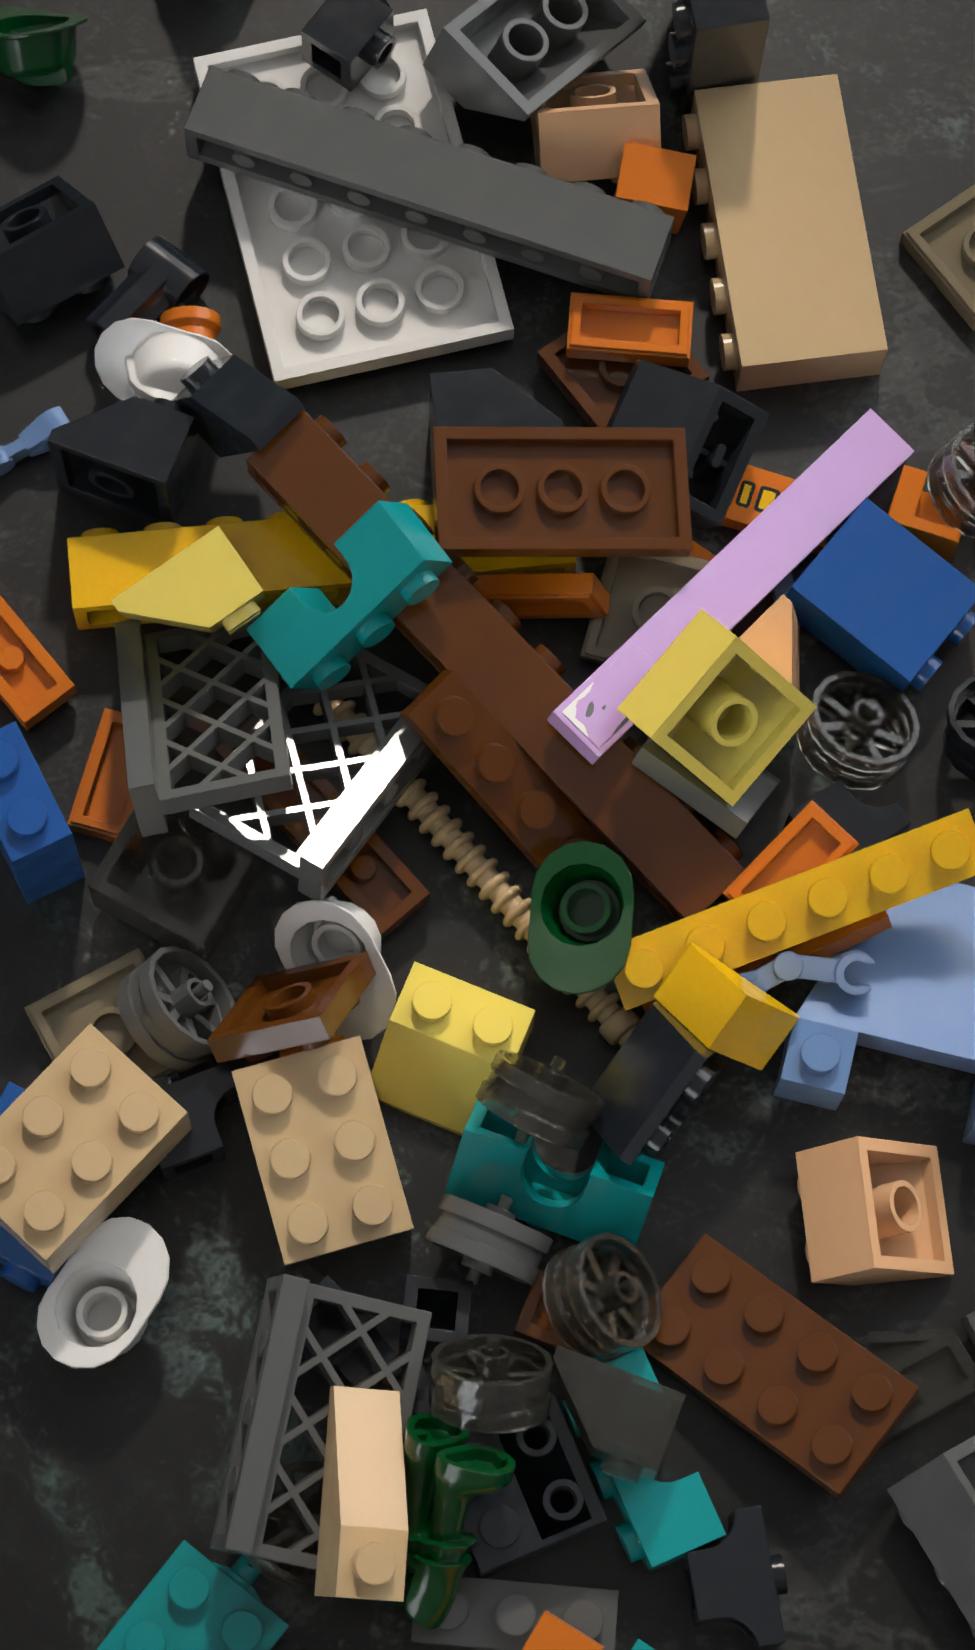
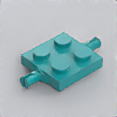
M183 1540L97 1649L271 1650L289 1625L262 1604L255 1589L251 1586L270 1561L258 1558L253 1566L250 1567L249 1563L254 1557L241 1554L233 1566L229 1568L211 1562L188 1542Z

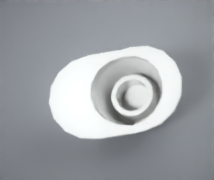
M133 317L116 321L101 333L94 349L95 367L101 381L117 398L126 400L133 396H138L152 402L156 398L173 400L185 388L180 382V378L202 358L209 356L213 361L232 355L218 341L201 334L187 332L153 320Z
M334 896L325 898L322 901L314 899L299 902L283 912L275 927V948L286 969L367 952L375 969V977L361 995L360 1003L348 1013L337 1029V1035H344V1039L360 1035L361 1040L372 1039L385 1030L396 1005L397 992L391 973L381 956V934L375 920L361 907L351 902L339 901Z
M132 1217L110 1218L102 1222L68 1258L55 1280L48 1287L38 1306L36 1327L42 1346L56 1361L72 1368H96L114 1361L119 1355L128 1352L140 1341L147 1327L148 1318L161 1300L169 1280L170 1257L163 1238L150 1224Z

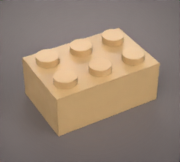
M91 1023L0 1115V1225L52 1274L63 1265L192 1129L188 1112Z
M360 1035L327 1044L317 1049L302 1051L231 1071L285 1266L414 1229Z

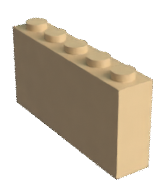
M832 74L694 90L691 114L682 115V134L686 151L695 150L697 155L698 168H694L692 194L695 205H705L708 223H701L700 226L701 247L705 260L714 259L717 278L710 279V300L713 314H723L726 334L719 335L720 359L723 371L733 370L736 392L880 375L888 347L838 75Z

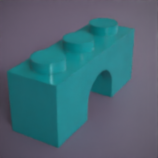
M377 501L334 543L348 562L352 573L351 591L346 601L339 608L336 609L318 588L289 587L246 629L290 688L325 690L337 684L348 674L351 669L348 662L361 649L372 647L386 638L395 627V623L392 620L407 605H415L423 601L439 586L440 581L437 577L452 561L408 504Z
M479 1096L464 1128L444 1192L484 1208L487 1203L497 1206L501 1194L513 1199L509 1212L517 1215L516 1219L525 1221L532 1228L540 1231H552L585 1243L600 1253L616 1254L631 1260L665 1163L642 1155L629 1166L619 1159L606 1142L603 1141L595 1162L588 1169L578 1173L557 1171L540 1158L535 1147V1136L541 1118Z
M643 1347L570 1378L566 1386L570 1397L562 1400L561 1406L574 1436L579 1438L587 1435L597 1459L589 1462L588 1467L600 1496L603 1500L614 1497L625 1522L616 1525L615 1528L629 1561L634 1563L642 1560L647 1573H650L681 1559L687 1552L701 1550L721 1541L726 1533L699 1472L674 1482H659L643 1474L634 1461L632 1441L635 1434L643 1427L665 1418L670 1410Z

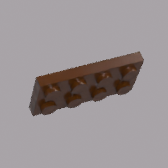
M433 426L430 433L434 535L435 540L448 557H688L693 550L685 428Z
M706 1233L625 1335L628 1344L636 1350L643 1347L648 1359L839 1500L842 1499L920 1395V1387Z

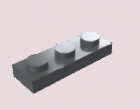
M462 1577L451 1611L443 1624L435 1629H426L412 1620L411 1643L480 1650H522L544 1611H549L605 1646L604 1650H615L619 1590Z

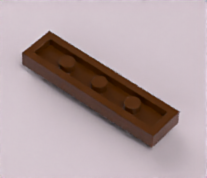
M443 670L400 713L401 717L537 870L549 854L565 844L588 841L608 847L453 670Z
M253 716L238 730L249 733L260 717ZM222 742L214 748L215 756L222 763L236 747ZM295 745L300 766L312 764ZM257 756L252 759L255 773L275 769V764ZM326 778L305 782L310 804L336 800L341 795ZM293 784V789L261 796L265 811L300 805L295 784ZM320 818V819H314L316 826L318 825V823L321 821L322 818ZM304 821L278 825L298 848L308 837ZM375 832L333 886L347 902L361 907L375 920L381 934V940L430 900V892Z

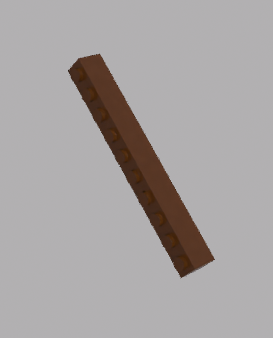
M303 409L262 450L253 452L246 459L247 471L260 487L352 582L350 566L334 543L377 501L392 502L385 495L390 490V486L370 463L364 461L358 466L341 449L347 442L339 430L327 418L320 415L314 421ZM411 508L413 512L417 515V517L420 519V521L427 528V530L430 532V534L433 536L434 532L428 525V523L413 508ZM449 557L452 563L437 577L440 583L436 590L423 601L415 605H407L392 620L395 623V628L439 674L443 670H453L609 849L621 856L634 878L676 921L706 910L745 870L738 863V860L743 857L741 850L720 829L716 828L710 833L693 816L697 810L631 764L642 747L632 737L627 736L623 741L619 739L592 765L547 721L551 713L574 692L561 678L566 672L564 666L544 645L539 644L533 649L517 632L522 624L512 610L498 598L489 603L473 586L478 581V578L472 569L460 557Z

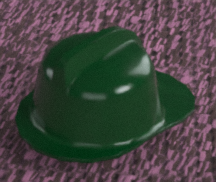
M0 6V69L5 75L15 77L27 85L50 86L66 84L71 80L72 64L75 62L77 55V26L87 22L88 15H61L30 8Z
M588 841L565 844L549 854L536 871L531 892L528 932L529 958L539 978L556 991L574 995L595 992L612 982L626 965L631 947L635 893L632 874L621 856L605 845Z

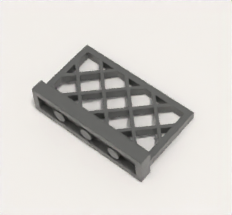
M266 610L260 611L261 614L231 635H229L224 626L214 633L178 627L144 634L140 620L130 619L114 623L128 791L142 837L168 832L167 814L293 789L278 671L255 640L242 652L227 647L234 639L251 636L246 629ZM184 649L194 651L179 665L161 657V654ZM212 659L227 665L213 679L198 673ZM245 673L261 679L247 693L231 687ZM182 686L198 691L183 706L168 700ZM216 700L232 706L218 720L202 714ZM250 714L267 720L252 735L236 729ZM186 727L203 733L187 748L172 742ZM221 741L237 748L222 763L206 756ZM255 756L275 764V769L251 774L240 771ZM191 769L207 775L199 784L174 789V785Z
M361 649L348 662L350 666L356 668L359 680L337 683L325 690L290 688L287 684L281 692L292 784H295L299 806L265 811L261 796L252 797L255 813L229 816L213 807L214 805L189 810L190 818L298 878V891L313 900L322 901L434 755L432 750L401 717L400 713L402 711L379 715L374 694L398 691L414 700L429 684L365 649ZM364 696L369 717L335 722L330 701ZM320 703L325 721L324 724L290 728L287 714L292 707ZM260 718L248 734L252 735L267 720ZM384 730H390V732L385 737ZM374 733L377 749L372 755L345 759L340 737ZM330 740L335 761L300 766L295 744ZM251 760L240 771L244 769L246 774L255 773L253 761ZM356 774V776L351 781L349 775ZM339 776L343 792L338 799L310 804L305 786L306 781ZM320 818H322L321 821H320V822L318 823V825L316 826L314 819H320ZM304 821L308 837L296 853L272 840L269 827Z
M281 1274L267 1279L210 1549L247 1555L316 1571L317 1555L301 1551L314 1542L318 1547L320 1526L314 1520L299 1493L323 1478L326 1446L313 1425L328 1416L329 1403L308 1417L294 1395L297 1377L318 1365L330 1386L345 1387L327 1357L357 1339L376 1372L353 1388L368 1389L382 1380L388 1391H400L403 1436L407 1420L412 1415L432 1312L309 1283L310 1280ZM313 1301L337 1306L351 1329L350 1332L323 1350L308 1327ZM353 1310L374 1316L361 1324ZM386 1318L410 1323L411 1328L406 1352L386 1364L367 1331ZM305 1344L312 1357L301 1363ZM403 1365L398 1384L392 1372ZM291 1411L298 1424L286 1431ZM303 1432L323 1466L293 1485L280 1464V1457L283 1445ZM277 1480L284 1492L272 1499L275 1481ZM287 1501H290L309 1534L287 1549L263 1544L268 1514Z

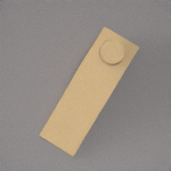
M330 1386L314 1596L404 1602L409 1529L400 1391Z

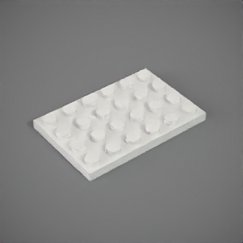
M427 9L394 15L396 45L392 54L379 69L371 67L352 92L303 61L301 35L193 58L199 90L209 66L225 71L239 69L252 74L261 83L283 90L298 88L313 95L317 101L341 109L347 106L357 107L371 114L375 120L397 127L403 125L415 126L429 133L434 139L455 146L463 144L450 93L423 66L435 43ZM219 167L272 380L283 389L513 339L514 327L495 257Z

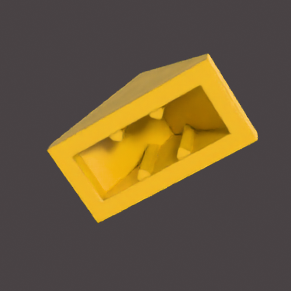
M692 942L654 993V998L708 1049L761 1071L799 1020L798 1014Z

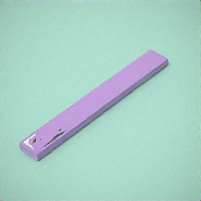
M870 408L551 713L547 721L593 765L634 725L617 710L618 706L700 609L731 631L847 519L866 497L868 498L912 455L914 450Z

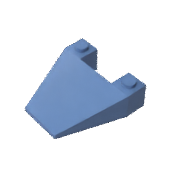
M955 883L888 909L886 912L892 925L891 928L833 956V958L838 959L841 954L851 950L867 953L875 961V964L853 961L845 968L844 978L851 984H869L872 990L863 995H852L846 993L835 982L817 981L797 1012L799 1020L786 1036L773 1096L836 1111L846 1092L856 1045L975 1074V887ZM975 1083L962 1139L963 1143L975 1145Z

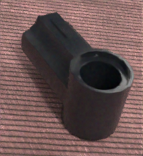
M158 235L148 241L136 254L128 269V277L86 318L88 328L99 339L101 333L116 321L133 317L160 323V316L164 311L179 306H193L205 291L210 275L163 235Z

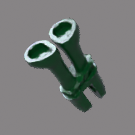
M420 1413L409 1417L403 1433L409 1529L404 1602L388 1601L395 1607L405 1606L407 1616L426 1629H435L443 1624L451 1611L463 1573L472 1561V1557L467 1550L478 1538L473 1533L462 1532L466 1513L475 1495L492 1494L502 1491L512 1481L516 1467L515 1460L509 1454L497 1448L484 1445H467L470 1429L464 1423L453 1417L434 1413Z

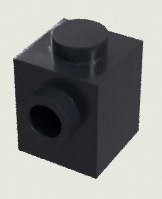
M326 0L301 30L303 61L352 92L371 67L379 69L392 54L396 45V38L394 37V10L390 8L386 0Z

